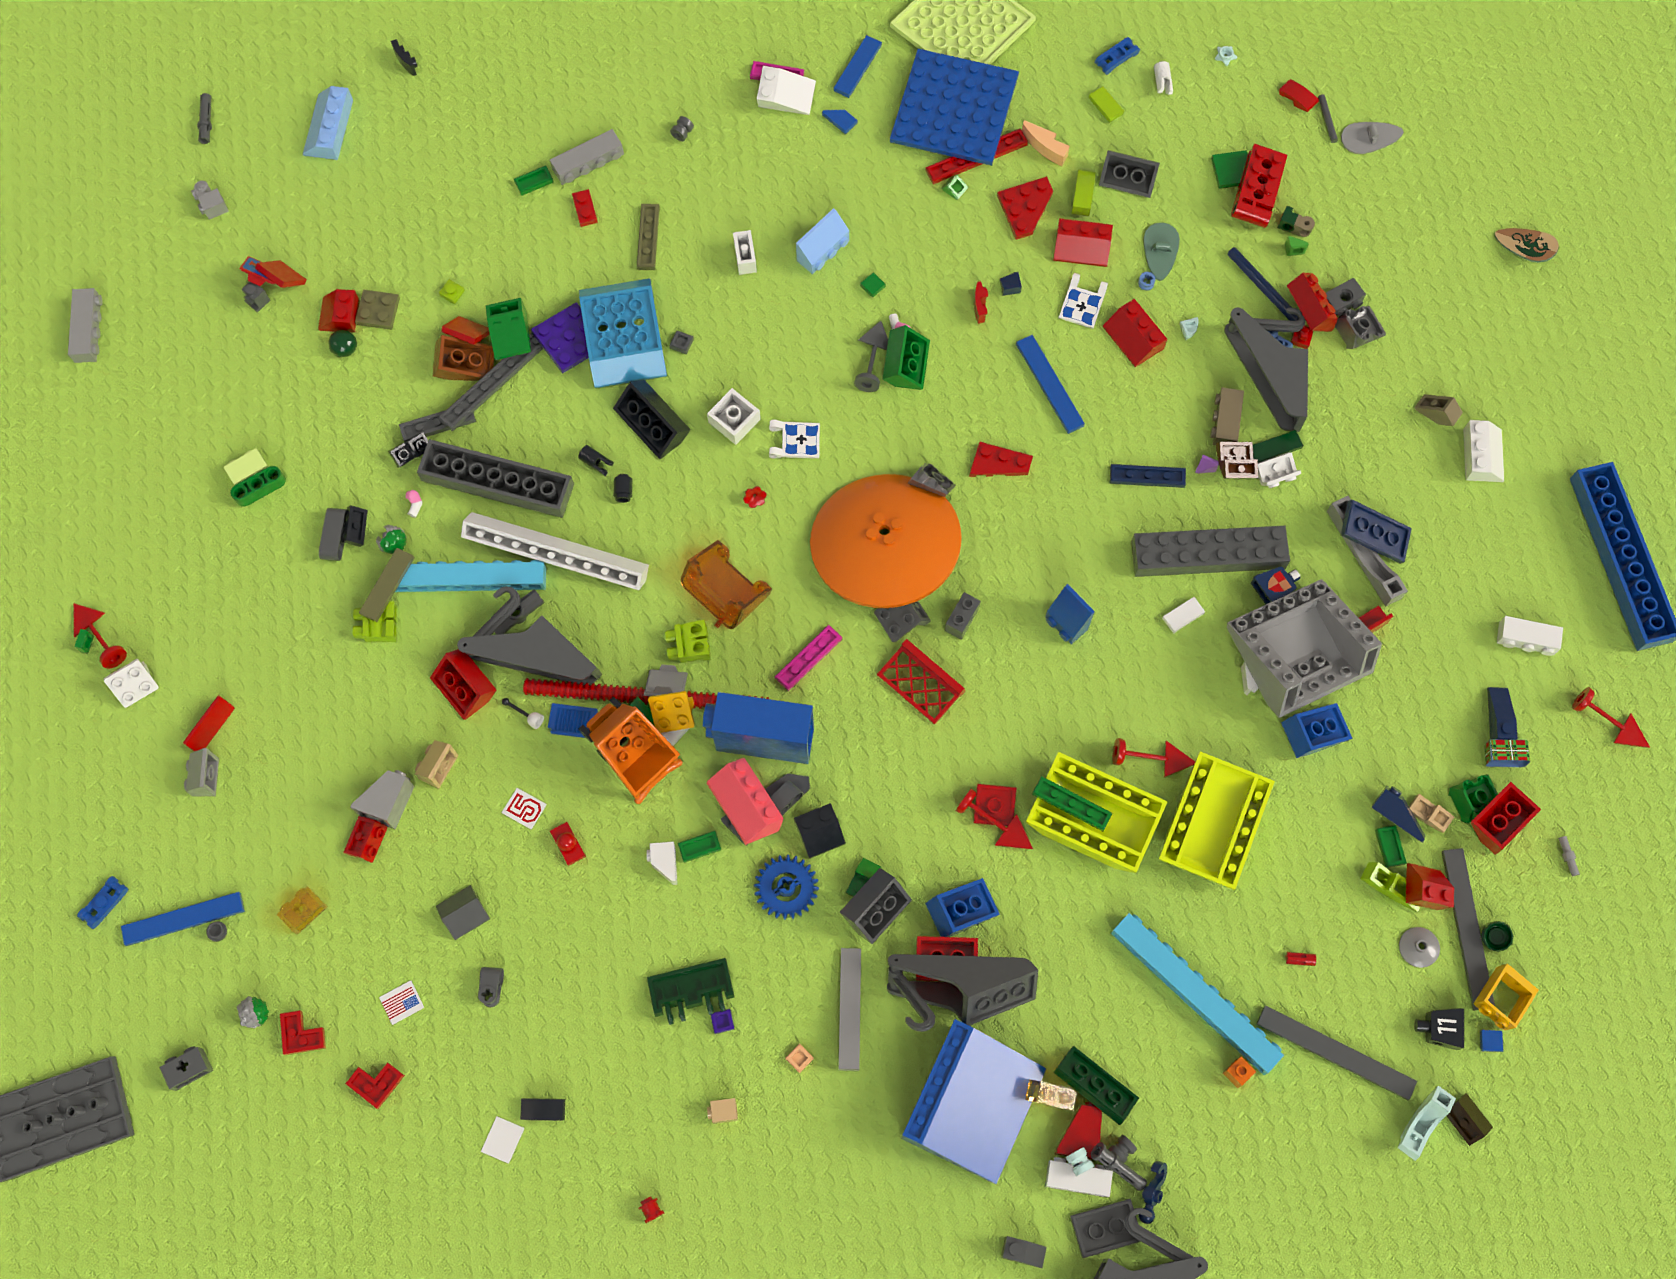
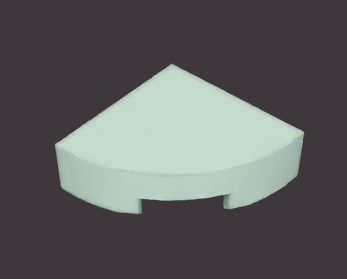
M1198 317L1180 322L1179 325L1185 340L1190 339L1196 333L1199 323Z

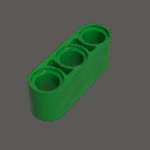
M270 466L233 486L230 494L239 506L245 507L284 486L286 478L278 467ZM245 493L244 496L238 498L240 494Z

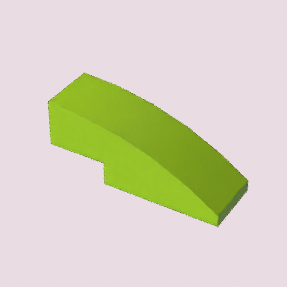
M1078 170L1071 214L1090 215L1096 172Z
M1368 862L1360 878L1362 881L1399 904L1415 912L1419 911L1421 906L1406 903V879L1398 873H1392L1379 862Z

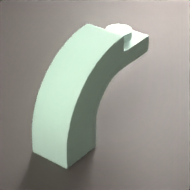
M1437 1086L1423 1101L1405 1127L1400 1137L1401 1141L1398 1149L1416 1161L1420 1157L1435 1127L1450 1113L1456 1098Z

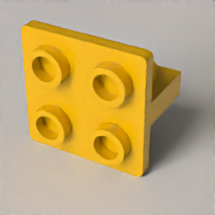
M686 691L650 696L648 698L655 728L660 733L694 728L695 723L692 715L694 701L693 697H688Z

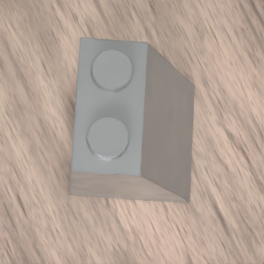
M388 770L357 798L350 808L361 817L377 820L387 827L396 830L415 786L410 782L411 779L406 777L405 773L399 770H395V772Z

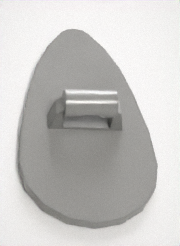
M1358 122L1348 125L1343 130L1341 142L1349 152L1366 154L1393 144L1399 140L1404 132L1402 128L1388 123Z

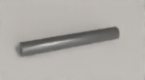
M1322 94L1318 96L1331 143H1336L1338 138L1326 97Z

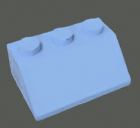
M834 208L796 243L797 262L811 274L816 270L819 271L829 258L832 259L841 247H845L849 242V229Z

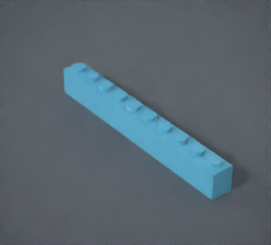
M1129 913L1111 934L1263 1075L1268 1074L1284 1056L1281 1053L1282 1049L1276 1043H1270L1265 1038L1266 1034L1257 1027L1255 1029L1250 1024L1247 1016L1243 1013L1239 1014L1234 1010L1235 1006L1228 999L1224 1000L1218 995L1219 991L1214 986H1208L1203 981L1204 978L1199 972L1195 970L1193 972L1188 967L1185 959L1180 956L1177 957L1172 953L1173 949L1167 943L1160 942L1157 939L1158 935L1149 928L1147 930L1142 925L1143 922L1135 914L1132 916Z

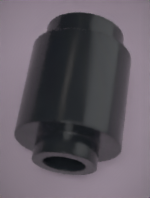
M618 474L614 478L613 496L617 502L627 503L632 497V478L628 474Z

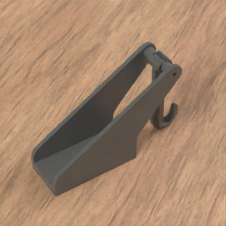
M1234 308L1230 314L1229 324L1224 329L1228 340L1279 427L1285 431L1291 432L1296 430L1300 432L1307 418L1308 349L1285 347L1268 331L1298 332L1305 326L1306 320L1299 309L1287 308L1286 312L1298 316V321L1252 318L1242 308Z
M502 587L493 594L494 598H498L507 592L510 593V599L473 637L461 638L457 644L458 649L468 654L472 660L565 682L571 681V683L577 682L578 684L583 682V684L589 683V685H592L602 676L599 669L542 615L525 632L492 635L520 605V595L512 587Z
M893 954L888 958V965L890 967L888 968L889 983L887 984V991L892 995L906 998L924 1021L923 1023H916L910 1017L905 1018L906 1024L916 1031H927L935 1024V1015L927 1004L953 1011L962 1023L970 1026L1036 999L1038 969L1026 958ZM903 971L945 982L908 981L903 975Z
M1135 1208L1126 1215L1125 1228L1132 1237L1174 1261L1131 1271L1107 1258L1103 1259L1094 1279H1196L1207 1271L1208 1263L1203 1257H1193L1138 1225L1134 1220L1137 1214L1152 1217V1213L1143 1208Z

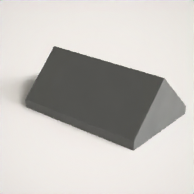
M1108 150L1099 185L1151 198L1160 163Z

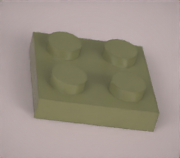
M363 290L355 320L356 324L392 330L400 300L399 294Z

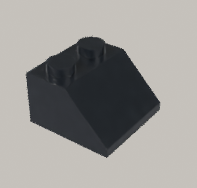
M831 803L794 818L795 826L809 859L846 844Z

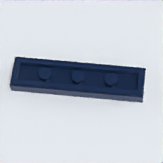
M1111 464L1110 484L1185 488L1186 468Z

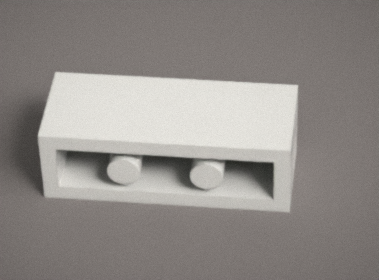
M1505 616L1499 622L1497 643L1503 644L1507 648L1517 647L1522 648L1526 652L1537 651L1543 655L1552 656L1561 649L1563 627Z
M1054 1157V1161H1048L1045 1187L1106 1198L1110 1197L1113 1171L1106 1170L1103 1165L1095 1164V1168L1092 1167L1076 1176L1073 1172L1074 1167L1072 1164L1066 1163V1159Z

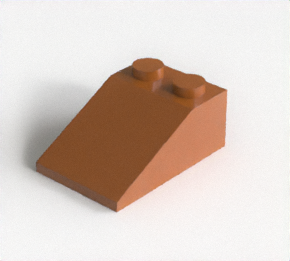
M441 335L435 344L433 377L448 380L479 381L493 368V347L482 343L473 345L454 337Z

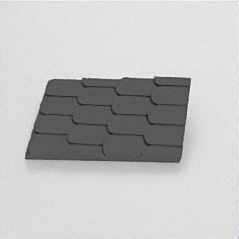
M116 1056L99 1060L0 1095V1182L18 1178L135 1135L131 1125V1117L124 1088L122 1087L119 1068L117 1067Z

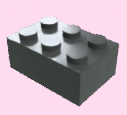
M879 868L840 913L858 935L873 944L912 899L895 877Z

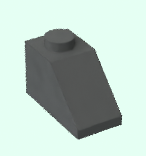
M1006 1236L1001 1258L1043 1268L1047 1247Z

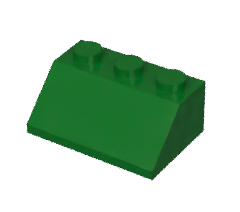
M906 325L890 330L882 380L894 387L922 390L924 387L930 340Z

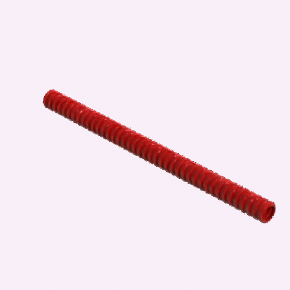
M526 678L523 685L524 694L528 695L530 693L531 696H534V694L540 696L542 694L543 697L546 695L552 697L554 695L556 698L558 696L561 698L566 696L568 699L570 697L573 699L578 697L579 699L584 698L588 700L590 698L600 701V699L609 701L612 697H615L621 703H624V701L630 703L636 697H639L646 705L649 703L648 698L650 697L644 696L645 689L643 687L637 689L636 686L634 688H631V686L625 688V686L619 687V685L613 687V685L607 686V684L601 686V684L595 685V683L589 685V683L583 684V682L578 684L577 682L571 683V681L566 683L565 681L559 682V680H556L554 682L544 679V681L538 679L536 681L535 678H532V680ZM688 691L687 693L688 697H693V709L696 707L702 709L706 703L716 704L717 695L715 693L709 694V692H706V694H703V692L697 693V691H694V693Z

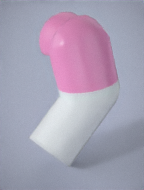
M897 314L889 315L892 329L906 325L899 322Z
M410 490L405 495L406 499L411 503L407 514L416 518L422 506V500L417 491Z

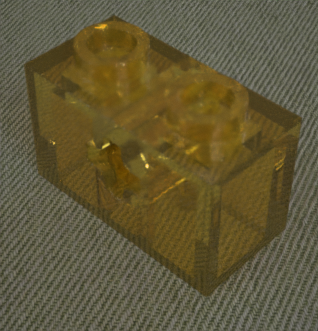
M307 886L300 889L290 903H285L277 915L292 932L298 935L328 906ZM300 906H302V908H303V911H302V912H300V909H299Z
M1029 1079L1025 1100L1073 1111L1077 1091Z

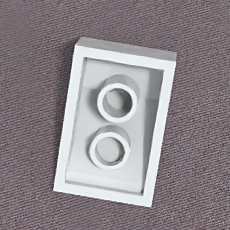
M763 66L757 94L758 107L810 115L816 81L780 68Z

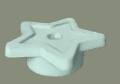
M1232 46L1217 47L1218 55L1215 57V60L1223 61L1228 66L1231 60L1237 59Z

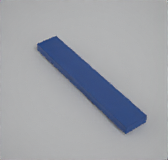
M1030 335L1017 341V348L1066 432L1069 434L1084 427L1085 423L1034 336Z
M236 892L123 925L121 930L124 945L130 946L243 913L245 910L241 893Z

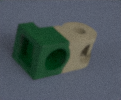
M1286 206L1277 228L1300 237L1309 236L1315 226L1314 220L1309 216L1303 217L1293 213V208Z

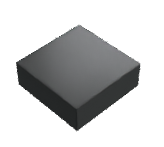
M676 331L669 346L673 350L687 354L694 337Z

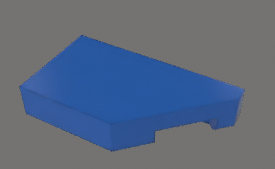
M846 110L822 111V115L844 134H847L858 124V120Z

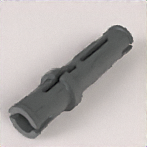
M207 93L200 95V118L197 124L199 129L198 141L202 144L210 143V130L212 129V124L210 123L212 97Z

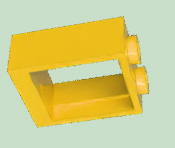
M1504 964L1495 968L1473 1004L1479 1008L1483 1015L1492 1019L1498 1028L1506 1031L1517 1027L1539 990L1509 964ZM1500 980L1520 996L1508 1017L1488 1001Z

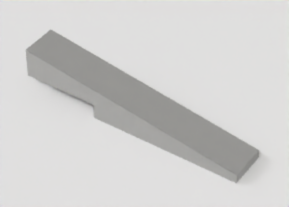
M841 948L839 1071H859L861 949Z

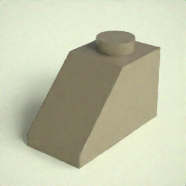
M1424 394L1415 406L1416 411L1439 425L1454 426L1463 413L1454 397Z

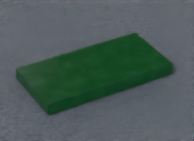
M1072 1046L1053 1072L1118 1125L1124 1122L1139 1099L1138 1096L1075 1046Z

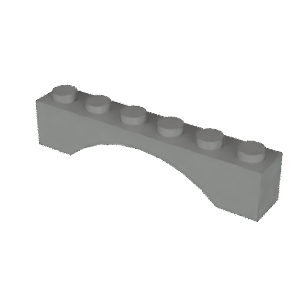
M1349 496L1333 502L1327 510L1328 515L1340 534L1347 503L1351 500ZM1343 537L1385 607L1402 599L1408 590L1400 577L1385 564L1378 553Z

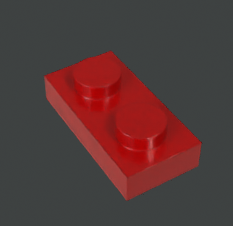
M589 189L572 193L580 226L598 223Z

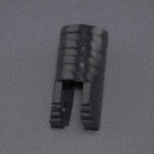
M585 445L578 455L581 461L604 476L608 472L599 466L600 462L603 461L609 466L614 464L612 460L589 445Z

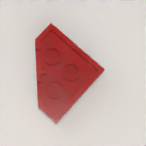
M1047 176L997 192V197L1016 240L1033 235L1053 195V189Z

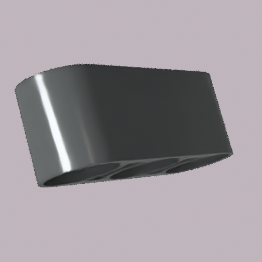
M327 508L319 546V558L321 560H341L344 548L343 537L347 509Z

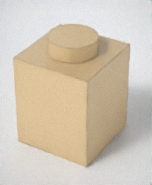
M735 1098L710 1101L711 1106L707 1107L708 1119H712L713 1124L738 1121Z

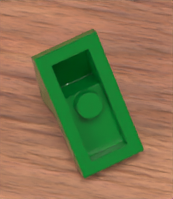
M863 858L855 870V875L846 894L854 897L881 866Z

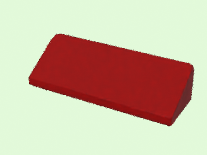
M218 695L183 741V744L194 752L206 748L235 707Z

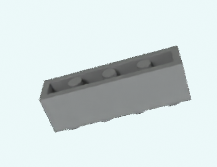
M613 129L550 159L552 170L561 185L572 182L582 175L588 174L596 168L603 167L612 160L619 159L624 155L620 140Z
M94 288L72 289L68 356L74 363L97 362V355L99 354L98 338H100L99 322L102 319L100 306H102L103 301L101 295Z

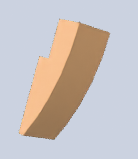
M1024 120L1022 132L1032 147L1050 161L1063 166L1070 146L1057 141L1056 133Z

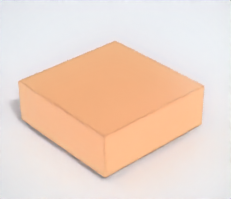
M799 1044L785 1059L801 1073L814 1060V1057Z

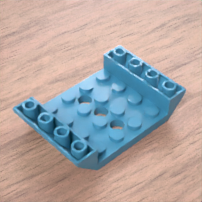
M650 278L579 290L587 350L595 388L667 376ZM637 319L644 320L642 325L634 324ZM619 322L626 324L624 328H617L616 325ZM601 325L608 327L605 331H599L598 328Z

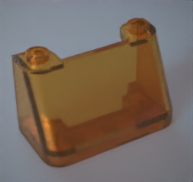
M717 540L687 561L681 576V584L688 593L725 627L734 629L770 595L772 588L762 580L752 584L728 562L730 556L729 549Z

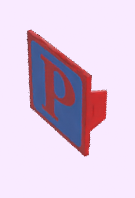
M248 256L239 268L241 271L248 273V281L258 286H261L264 282L272 285L275 284L255 269L256 264L261 262L255 258Z

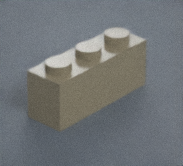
M1222 387L1220 393L1216 394L1214 404L1217 405V410H1214L1212 421H1215V427H1212L1210 438H1213V445H1216L1218 442H1238L1244 396L1243 390Z

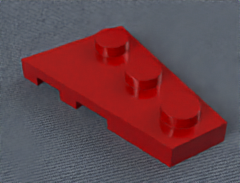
M979 442L969 477H976V475H986V477L993 475H1028L1033 456Z

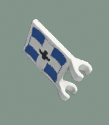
M1074 273L1059 319L1093 329L1108 283L1101 282L1098 293L1078 288L1080 275Z
M770 421V431L782 430V449L771 447L769 449L770 458L819 459L820 423Z

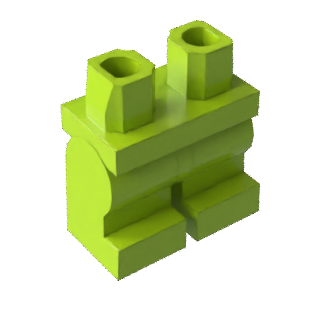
M389 601L378 622L360 615L359 611L361 608L353 609V619L355 621L363 620V626H353L352 634L354 638L364 639L365 642L397 641V606L394 601Z
M704 619L681 625L676 624L674 625L675 629L665 631L666 642H676L677 647L667 648L669 660H680L681 663L700 659L704 661L711 660L707 625Z

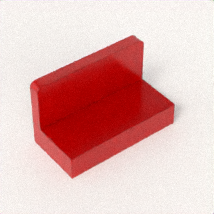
M1377 606L1360 616L1359 619L1373 633L1388 624L1394 616L1392 613L1386 616L1381 607Z

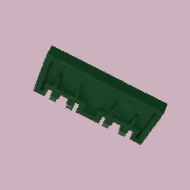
M726 958L647 977L655 1017L664 1015L662 1007L665 1006L669 1025L674 1024L671 1008L677 1006L679 1018L682 1022L686 1021L683 1001H685L686 1009L702 1006V997L705 996L709 1015H711L714 1009L710 998L718 996L719 1009L723 1012L726 1009L722 992H725L726 999L735 997Z

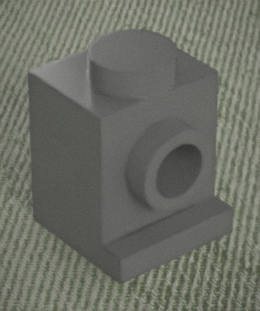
M249 282L242 288L245 294L244 301L257 313L271 301L265 290L256 284Z

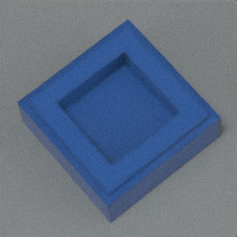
M1480 1030L1481 1051L1503 1052L1502 1031Z

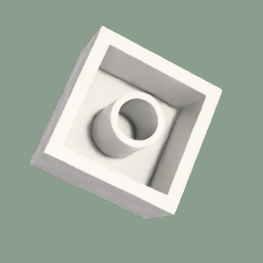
M733 388L707 413L708 423L735 445L761 420L760 410Z

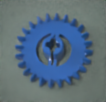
M787 854L785 860L779 855L778 862L771 858L772 865L770 866L765 862L766 870L759 869L762 876H755V879L760 882L754 884L755 888L760 889L754 893L755 896H761L757 903H764L762 910L769 908L768 915L775 912L776 919L780 914L783 915L784 920H786L789 914L792 919H794L795 913L801 917L802 909L806 912L809 911L807 904L814 905L811 898H818L813 893L819 890V887L814 886L819 880L812 879L816 872H808L811 865L809 864L804 867V859L797 863V856L792 861H790L789 854ZM787 873L797 877L795 879L789 876L781 877L777 882V888L772 890V883L779 875ZM783 883L790 885V889L786 890L783 888ZM801 885V891L794 900L786 902L776 898L779 895L783 897L792 896L795 892V887Z

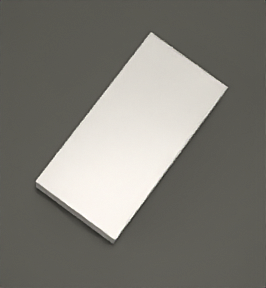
M1195 597L1164 615L1162 619L1174 634L1202 616L1205 611Z

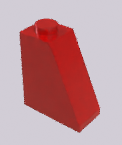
M1085 1102V1105H1081L1055 1149V1155L1069 1156L1084 1147L1087 1152V1158L1092 1159L1091 1151L1095 1145L1100 1143L1102 1111L1091 1102Z

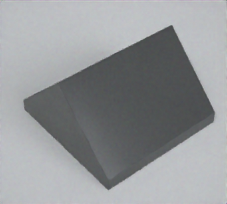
M471 885L436 905L441 920L455 940L490 920Z

